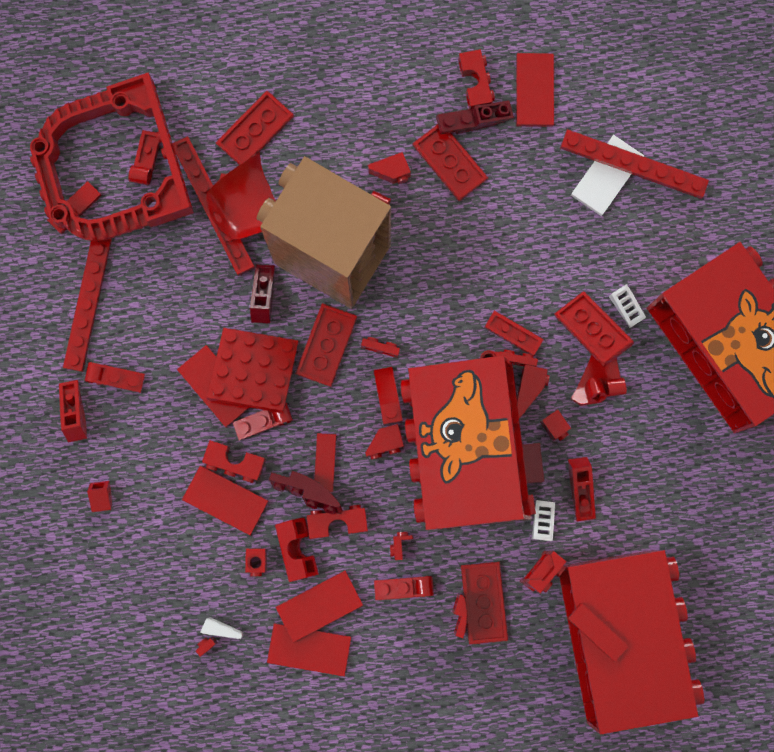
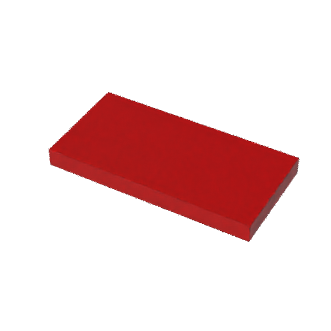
M516 54V126H554V54Z
M266 91L221 136L216 145L240 165L259 153L294 117V114L271 93Z
M438 124L412 144L458 201H461L488 180L487 175L452 133L440 135Z
M584 291L554 313L563 326L603 367L607 366L634 344V341Z
M322 303L295 374L332 387L358 316Z
M205 345L177 370L227 428L250 407L207 400L216 356Z
M199 466L182 498L188 504L250 536L269 502L202 466Z
M500 562L461 565L463 593L467 609L469 645L508 641Z
M343 571L275 608L294 643L359 609L363 604L346 571Z
M274 623L267 663L345 677L351 636L315 631L293 643L285 626Z

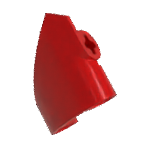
M591 355L571 400L583 406L600 403L606 397L626 394L625 379L620 377L617 358L603 367Z

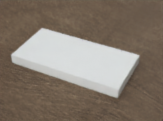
M615 135L607 143L644 156ZM594 161L571 196L602 216L631 174Z

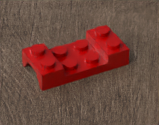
M544 551L541 554L542 557L524 578H521L520 582L530 591L534 592L535 590L540 594L542 591L546 593L553 584L551 580L554 576L559 577L566 567L563 565L566 561L554 551Z

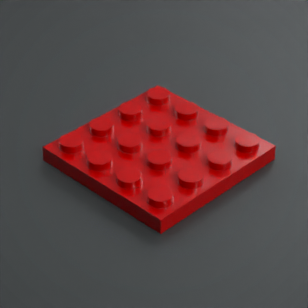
M223 328L207 400L284 413L298 348V340Z

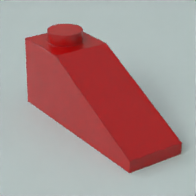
M524 365L517 394L519 419L544 389V386H548L550 375H547L548 369Z
M387 367L373 370L383 426L402 423L393 368Z
M78 380L59 383L61 431L68 443L87 439L86 419Z
M587 457L568 459L569 479L576 521L596 519L592 466Z

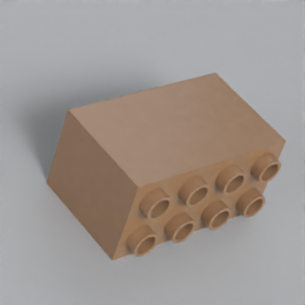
M304 156L298 167L290 163L285 168L279 179V185L284 187L282 193L276 201L271 198L266 199L258 212L257 220L262 222L260 227L275 265L346 307L353 309L391 246V206Z

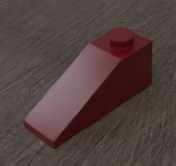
M256 264L250 303L251 323L270 324L275 265Z

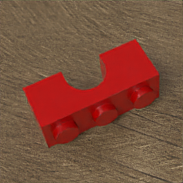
M481 49L459 53L458 62L461 76H472L478 81L475 87L467 88L466 90L469 109H473L477 105L493 103L495 101L494 91L489 88L491 78L489 72L486 73L485 66H487L486 56L482 55Z
M209 440L202 463L207 464V469L217 471L218 468L225 470L224 474L235 477L236 474L243 476L242 480L254 483V480H260L266 462L265 458L246 452L241 463L231 464L228 460L230 447Z
M361 505L349 506V510H344L342 514L322 513V510L310 511L311 515H307L309 539L330 537L329 526L335 520H342L347 524L348 534L368 532L365 508H361Z
M305 517L276 524V532L289 582L318 575L314 555L307 557L300 550L301 540L309 536Z

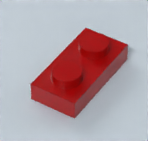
M373 337L363 338L361 343L362 349L398 358L400 348H397L396 344L386 342V344L379 343V340Z

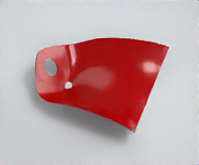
M260 152L223 176L210 188L206 195L211 219L231 239H242L261 233L260 226L262 222L257 220L258 212L266 199L271 198L276 201L262 169ZM213 212H216L219 215L221 222H218L216 220ZM223 213H227L229 215L227 219L225 218Z

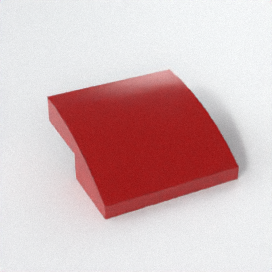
M457 594L452 613L459 615L453 634L463 638L466 629L467 609L464 596Z

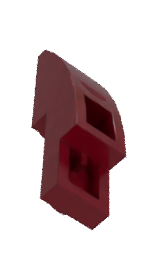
M509 100L477 105L473 109L442 113L436 116L440 135L453 132L461 134L501 124L514 118Z
M295 471L291 472L290 477L271 472L269 481L275 490L280 492L286 490L295 496H302L306 506L309 508L317 509L318 507L324 509L329 514H342L343 510L340 503L325 487L315 480Z

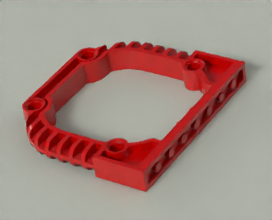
M149 72L107 86L106 91L86 96L83 99H77L71 103L68 102L64 106L57 108L51 116L47 117L43 128H40L38 137L33 139L30 144L32 154L30 161L37 171L35 178L42 189L39 190V193L46 204V207H44L46 216L59 228L67 229L73 235L83 240H109L146 226L152 228L194 213L157 90ZM133 111L149 118L154 116L158 127L156 135L159 143H162L164 147L161 149L164 159L168 160L172 175L164 178L156 193L144 194L140 205L103 218L91 220L80 218L73 206L65 201L54 163L60 155L58 140L71 127L112 112H117L120 116H128ZM152 202H156L155 206L149 207ZM64 214V217L58 220L59 216Z

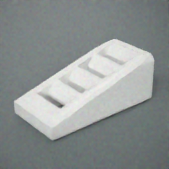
M627 284L609 296L629 328L646 318ZM625 293L626 296L619 300L618 297ZM629 300L630 303L623 307L622 303ZM632 306L635 308L629 313H626L625 311ZM635 313H638L639 316L630 320V316H632Z
M535 500L536 514H534L532 539L553 541L555 502ZM539 506L549 507L550 511L539 510ZM539 514L550 515L549 519L539 518ZM538 522L549 523V526H538ZM538 530H546L548 535L539 534Z
M211 617L205 620L200 632L241 639L244 636V632Z

